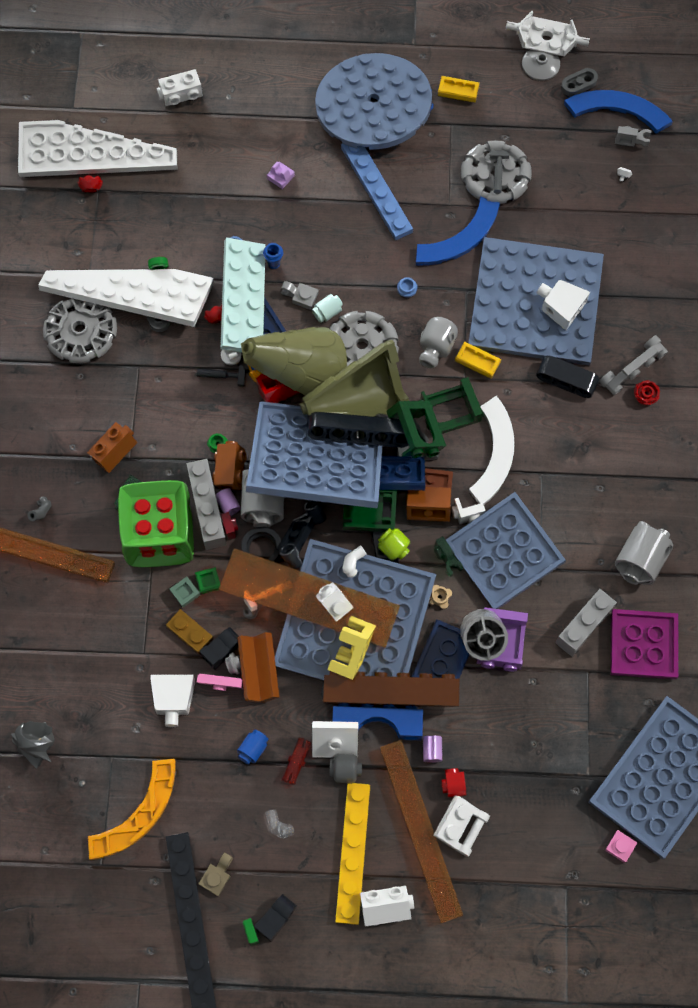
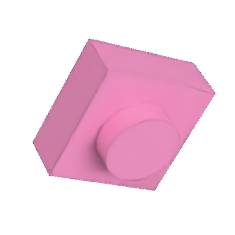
M617 830L605 851L626 863L637 842Z

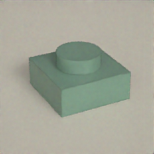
M185 577L169 589L182 608L200 596L199 591L188 577Z

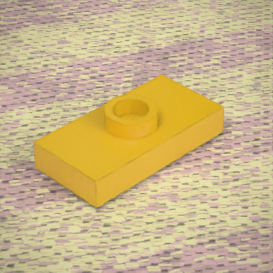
M441 76L438 96L476 103L479 82Z
M464 342L455 358V362L492 379L501 363V359Z

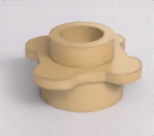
M434 585L429 604H435L440 606L441 609H446L449 605L448 599L452 596V591L445 587Z

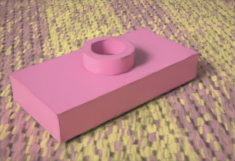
M199 674L197 677V683L213 685V690L226 691V687L243 689V680L241 678Z

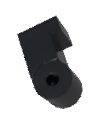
M231 627L225 629L213 642L199 651L201 657L216 670L225 661V658L229 657V654L239 647V635Z
M282 894L267 913L256 923L255 929L272 942L287 923L297 905Z

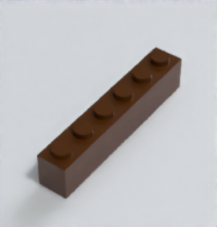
M330 671L329 675H324L323 702L459 707L460 679H455L454 674H441V678H432V674L420 673L419 677H410V673H397V677H388L387 672H374V676H365V672L358 671L352 680Z

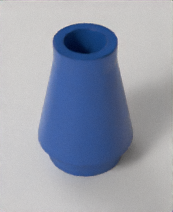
M276 243L268 244L263 250V255L271 269H277L280 266L283 256L282 247Z

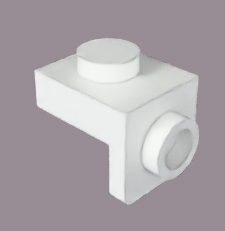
M459 498L454 499L453 506H451V512L454 519H458L460 525L467 522L471 523L485 513L483 503L462 509Z
M333 582L323 586L316 595V598L336 622L354 608Z

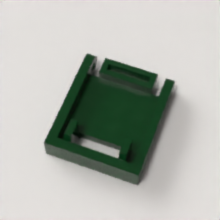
M379 490L377 508L344 505L343 521L345 523H343V529L385 532L388 528L394 529L397 490ZM383 502H392L391 518L382 517Z

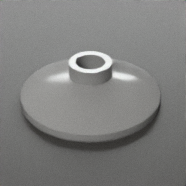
M530 49L522 59V68L530 78L545 81L556 76L560 69V59L558 55Z

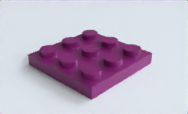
M612 609L610 675L678 679V613Z

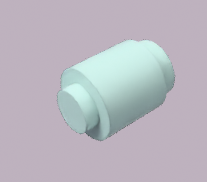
M330 294L314 305L312 313L320 323L323 321L327 322L342 311L341 306L343 303L337 295L333 296Z

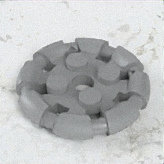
M487 141L484 145H476L466 154V160L461 165V178L466 184L465 188L478 200H480L481 196L486 198L487 201L500 202V204L519 198L528 188L527 184L530 183L532 177L531 165L526 161L527 156L524 152L514 145L509 146L505 144L504 141ZM490 150H504L509 153V159H502L501 165L503 167L502 190L507 188V193L501 191L500 194H496L493 192L494 176L491 172L497 166V159H490Z
M73 298L64 302L62 300L49 311V317L44 321L43 337L48 342L47 347L59 359H67L70 363H87L92 358L103 356L113 345L112 340L116 338L117 334L116 318L112 316L113 312L107 306ZM75 308V311L68 313L67 309ZM101 317L105 318V320L99 322L98 320ZM77 325L85 326V329L81 332L74 330ZM100 333L105 334V337H104V338L99 337V336H100ZM56 336H61L60 339L55 340ZM68 346L73 348L72 352L67 351ZM93 346L92 350L86 352L85 349H89Z
M352 311L342 315L336 324L333 323L329 329L335 331L345 345L347 360L349 361L347 366L388 340L395 342L398 354L399 347L397 342L399 339L397 332L390 322L387 323L384 320L385 317L371 311H366V313ZM358 321H366V324H358ZM346 327L348 331L344 333L341 329ZM377 327L382 328L380 333L375 330ZM359 342H365L368 346L365 349H359L356 345Z

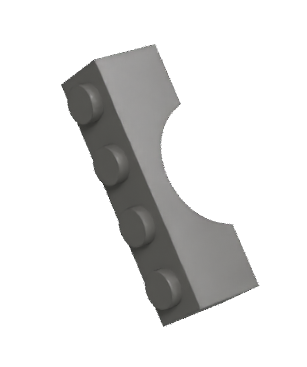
M203 459L186 463L205 549L209 550L227 546L208 460Z

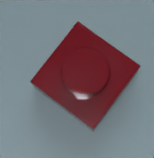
M229 512L221 514L228 541L235 539V531L238 530L236 519H231Z

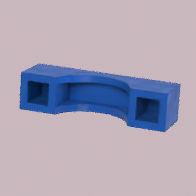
M340 703L338 706H333V722H358V731L367 723L383 722L395 730L399 740H422L423 709H418L417 706H405V709H397L394 705H383L382 708H373L371 704L351 707V704Z

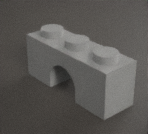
M599 589L558 636L555 643L573 657L595 628L610 614L617 602Z

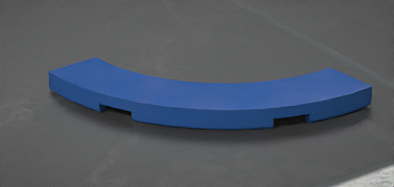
M596 90L580 93L564 100V105L574 118L588 112L598 111V109H610V111L625 114L628 112L637 116V119L649 126L655 134L671 126L673 122L666 113L651 102L626 92Z
M480 196L479 207L474 218L460 233L441 242L417 244L416 265L440 264L443 261L457 259L474 249L487 236L493 226L500 202H490Z

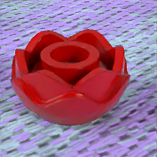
M86 175L84 178L79 177L78 186L83 192H97L103 184L100 176L92 177L90 175Z
M222 305L221 307L214 306L210 311L206 310L204 318L211 324L222 321Z
M642 381L635 386L634 396L643 405H652L660 398V388L652 381Z

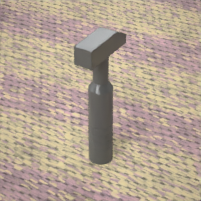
M490 150V159H497L493 192L500 194L502 191L503 174L502 159H509V153L504 150Z

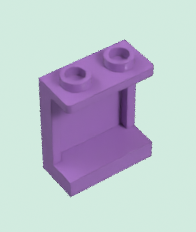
M484 607V609L495 612L502 620L508 633V644L505 651L499 657L492 660L477 659V664H481L482 667L489 669L497 666L511 672L517 671V669L520 670L523 663L522 655L528 613Z

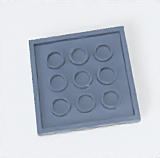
M516 492L445 540L447 546L493 609H499L566 562L565 558Z

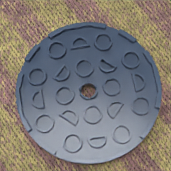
M362 54L344 60L324 76L316 92V112L324 130L331 137L341 140L342 144L354 148L358 146L369 147V150L383 149L403 143L414 136L421 125L424 126L430 115L432 91L425 74L410 61L390 54ZM371 97L378 100L375 103L370 102Z

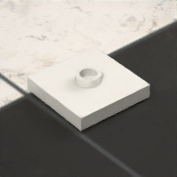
M313 721L312 757L334 758L336 754L358 755V722Z

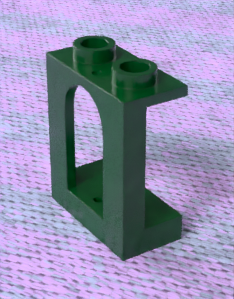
M469 377L460 379V385L430 395H426L424 391L421 392V398L418 401H430L432 408L463 397L469 414L446 422H438L442 434L482 421L483 412ZM425 419L427 428L430 431L427 419Z
M398 401L386 411L388 418L400 419L410 448L402 453V457L412 456V458L427 456L432 458L439 455V451L446 447L430 401ZM425 415L433 436L432 443H426L420 438L413 418H421Z

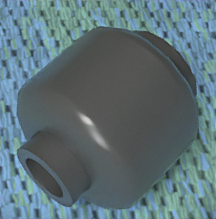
M336 754L334 759L330 760V777H333L336 783L353 784L356 782L357 776H362V763L358 762L356 755Z

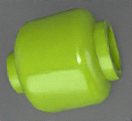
M388 528L378 538L379 550L390 560H395L396 558L401 560L410 551L407 548L410 540L398 528L392 530Z

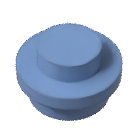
M403 278L397 284V291L403 297H412L417 292V284L412 278Z

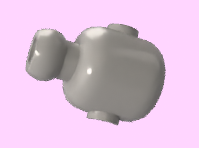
M433 317L427 322L420 339V345L425 352L420 355L419 361L424 367L435 368L439 362L438 357H447L451 352L458 335V328L452 321L443 317Z

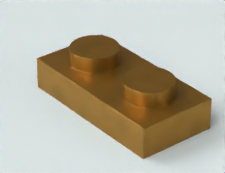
M181 609L166 624V627L198 654H200L199 651L213 640V636Z

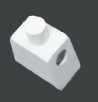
M559 280L553 289L542 283L537 294L545 298L542 306L543 312L567 331L587 303L590 292Z
M151 675L155 711L158 715H165L166 727H177L178 716L189 714L195 678L193 675Z

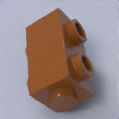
M115 422L96 444L92 446L87 454L96 464L110 473L138 442L132 436L134 432L128 426L124 425L122 427Z
M235 441L217 444V451L214 455L216 462L215 471L212 476L214 485L221 490L226 488L242 490V474L244 463L247 459L245 449Z

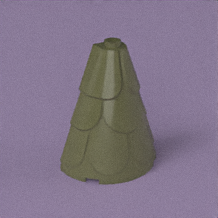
M326 327L293 329L281 333L273 332L248 338L241 343L244 363L303 395H307L330 376L334 377L347 367V354L341 337L335 331Z
M388 340L379 344L357 361H353L334 377L330 376L302 398L303 402L300 403L303 415L307 414L309 417L313 412H327L374 417L378 413L387 415L386 411L398 401H409L408 396L403 391L396 362H399L395 342Z

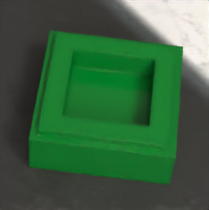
M216 567L195 572L201 595L221 589Z
M252 919L244 920L242 923L249 944L255 945L259 943Z

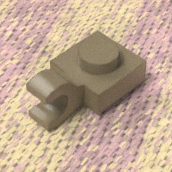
M224 852L217 867L212 864L209 865L199 885L220 896L231 877L225 872L233 858Z

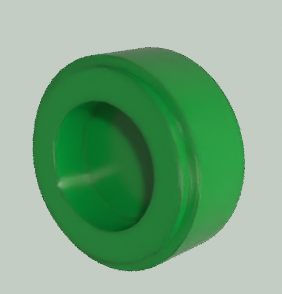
M154 257L148 260L149 269H167L169 267L168 259L165 257Z

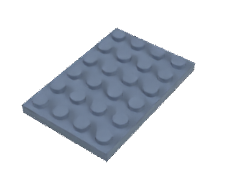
M668 696L665 697L588 802L661 859H665L698 812V718Z

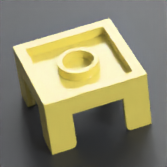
M351 616L348 626L353 629L343 627L339 640L352 645V647L349 649L340 646L335 657L337 660L349 665L331 660L327 670L353 680L363 663L376 625Z

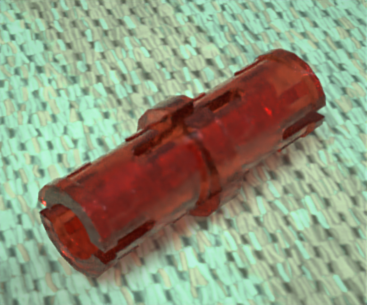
M298 738L294 752L288 758L289 764L282 777L284 782L287 783L290 774H292L289 784H296L301 767L305 766L306 762L304 760L312 744L309 740H306L304 747L301 748L304 738Z

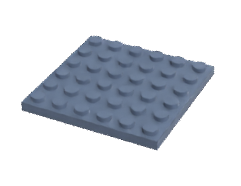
M484 237L468 344L485 351L540 359L548 355L568 363L590 366L604 254ZM562 280L590 292L587 303L567 331L543 312L542 306L545 298L537 294L542 283L553 289L556 283Z
M260 401L246 492L377 508L382 446L311 439L308 436V415H303L300 406Z
M310 539L276 651V667L324 680V675H329L330 670L327 669L331 660L348 666L349 664L337 660L335 657L340 646L349 649L352 647V645L340 641L339 636L343 627L353 629L348 626L349 618L353 616L376 625L365 658L358 671L365 672V676H374V672H387L388 677H397V673H409L436 574L365 555L356 563L358 571L356 576L350 578L343 572L342 567L344 557L352 550ZM332 582L354 607L337 622L316 598L319 590Z

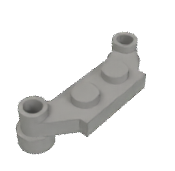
M655 335L644 344V347L647 349L644 353L622 369L617 376L612 371H609L599 380V383L615 396L623 389L621 386L623 382L628 378L633 380L641 373L640 369L643 366L648 368L656 361L655 357L660 360L668 351L661 344L662 341Z

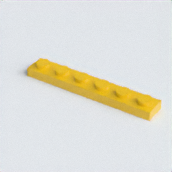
M348 783L335 923L359 925L360 893L362 891L370 794L369 784Z

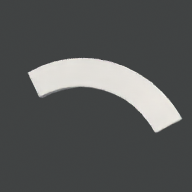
M497 396L480 406L492 432L493 449L491 460L485 473L469 488V493L478 504L483 503V505L495 496L504 483L514 455L512 424L505 407Z

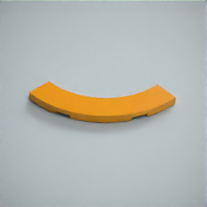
M175 759L152 761V775L146 797L128 820L107 832L88 836L89 860L101 859L119 853L135 844L151 830L161 817L170 799L175 780Z

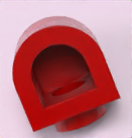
M458 768L445 770V779L441 780L443 793H447L448 798L455 795L466 796L464 771L459 772Z

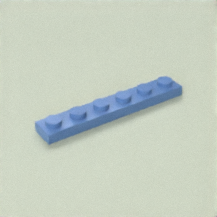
M341 144L342 151L395 241L413 233V227L366 148L362 146L354 148Z

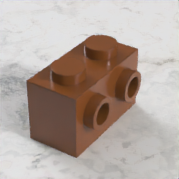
M425 487V491L408 490L407 520L450 522L451 488Z

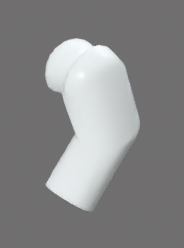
M361 545L344 557L342 569L347 577L352 578L356 576L358 572L356 569L357 561L367 555Z

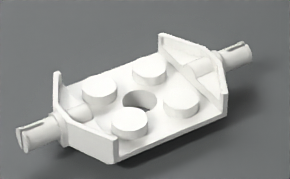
M533 11L521 23L507 21L506 29L517 31L516 34L519 36L522 48L563 57L573 47H576L577 44L588 47L590 38L577 35L573 20H570V24L533 17ZM549 36L551 40H544L542 37Z

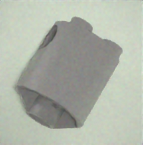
M249 469L243 470L241 519L253 523L254 527L267 528L281 522L284 519V497L246 492Z
M640 521L634 527L615 561V566L623 579L634 585L638 583L651 585L654 583L673 549V543L669 539L670 533L664 529L657 530L643 521Z
M477 609L463 618L460 635L467 652L472 657L479 660H492L499 657L505 651L508 644V633L502 620L495 612L487 609Z

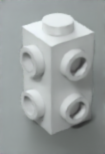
M196 69L158 79L160 87L156 88L159 99L164 100L165 106L176 105L180 102L195 100L203 96Z
M406 886L360 893L365 926L411 919L410 909H414L413 895H408Z

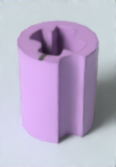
M230 488L223 489L216 494V500L223 513L229 512L230 516H232L241 509Z
M441 736L423 737L424 762L436 763L442 761Z

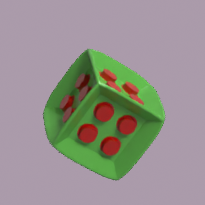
M168 480L132 483L120 487L118 498L119 531L122 553L126 563L134 567H158L179 565L192 561L194 554L193 521L187 485L181 481Z

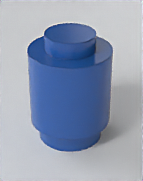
M254 729L252 733H248L237 749L239 753L238 758L246 764H250V762L256 763L267 747L266 743L269 739L263 733Z

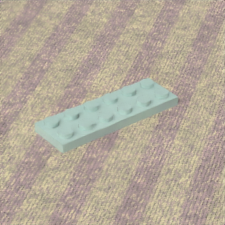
M227 237L224 241L221 349L242 352V342L248 338L263 335L265 257L263 250L265 244Z

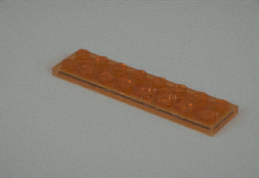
M235 548L219 588L222 592L341 632L343 627L353 629L348 626V621L351 616L376 625L370 643L384 648L387 646L400 609V605L334 583L354 607L336 622L316 598L319 590L323 586L332 583L331 581Z

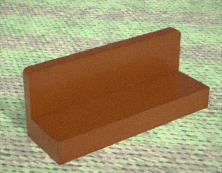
M264 632L254 637L239 636L238 646L245 701L265 703L279 698L272 633Z

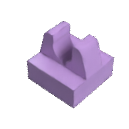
M276 162L267 174V179L283 189L295 174L293 170L281 162Z

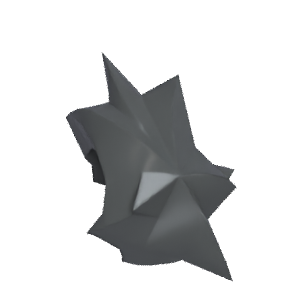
M32 721L23 722L19 725L15 733L11 734L12 742L17 747V752L23 754L36 769L43 760L51 762L47 750L53 746L55 741L52 727L48 726L46 722Z

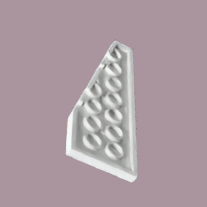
M60 120L19 122L18 174L20 177L177 170V150L173 147L153 143V145L147 144L139 139L134 138L131 140L124 138L123 135L97 129L93 131L76 124L72 126Z
M177 269L55 270L45 272L39 283V291L195 327L214 284V279Z

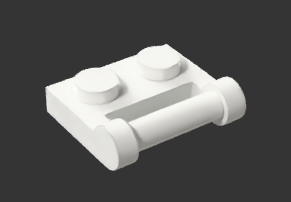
M455 795L433 836L462 855L469 857L474 841L484 822L487 823L490 816L460 796ZM473 815L476 817V820L465 841L461 844L458 841Z

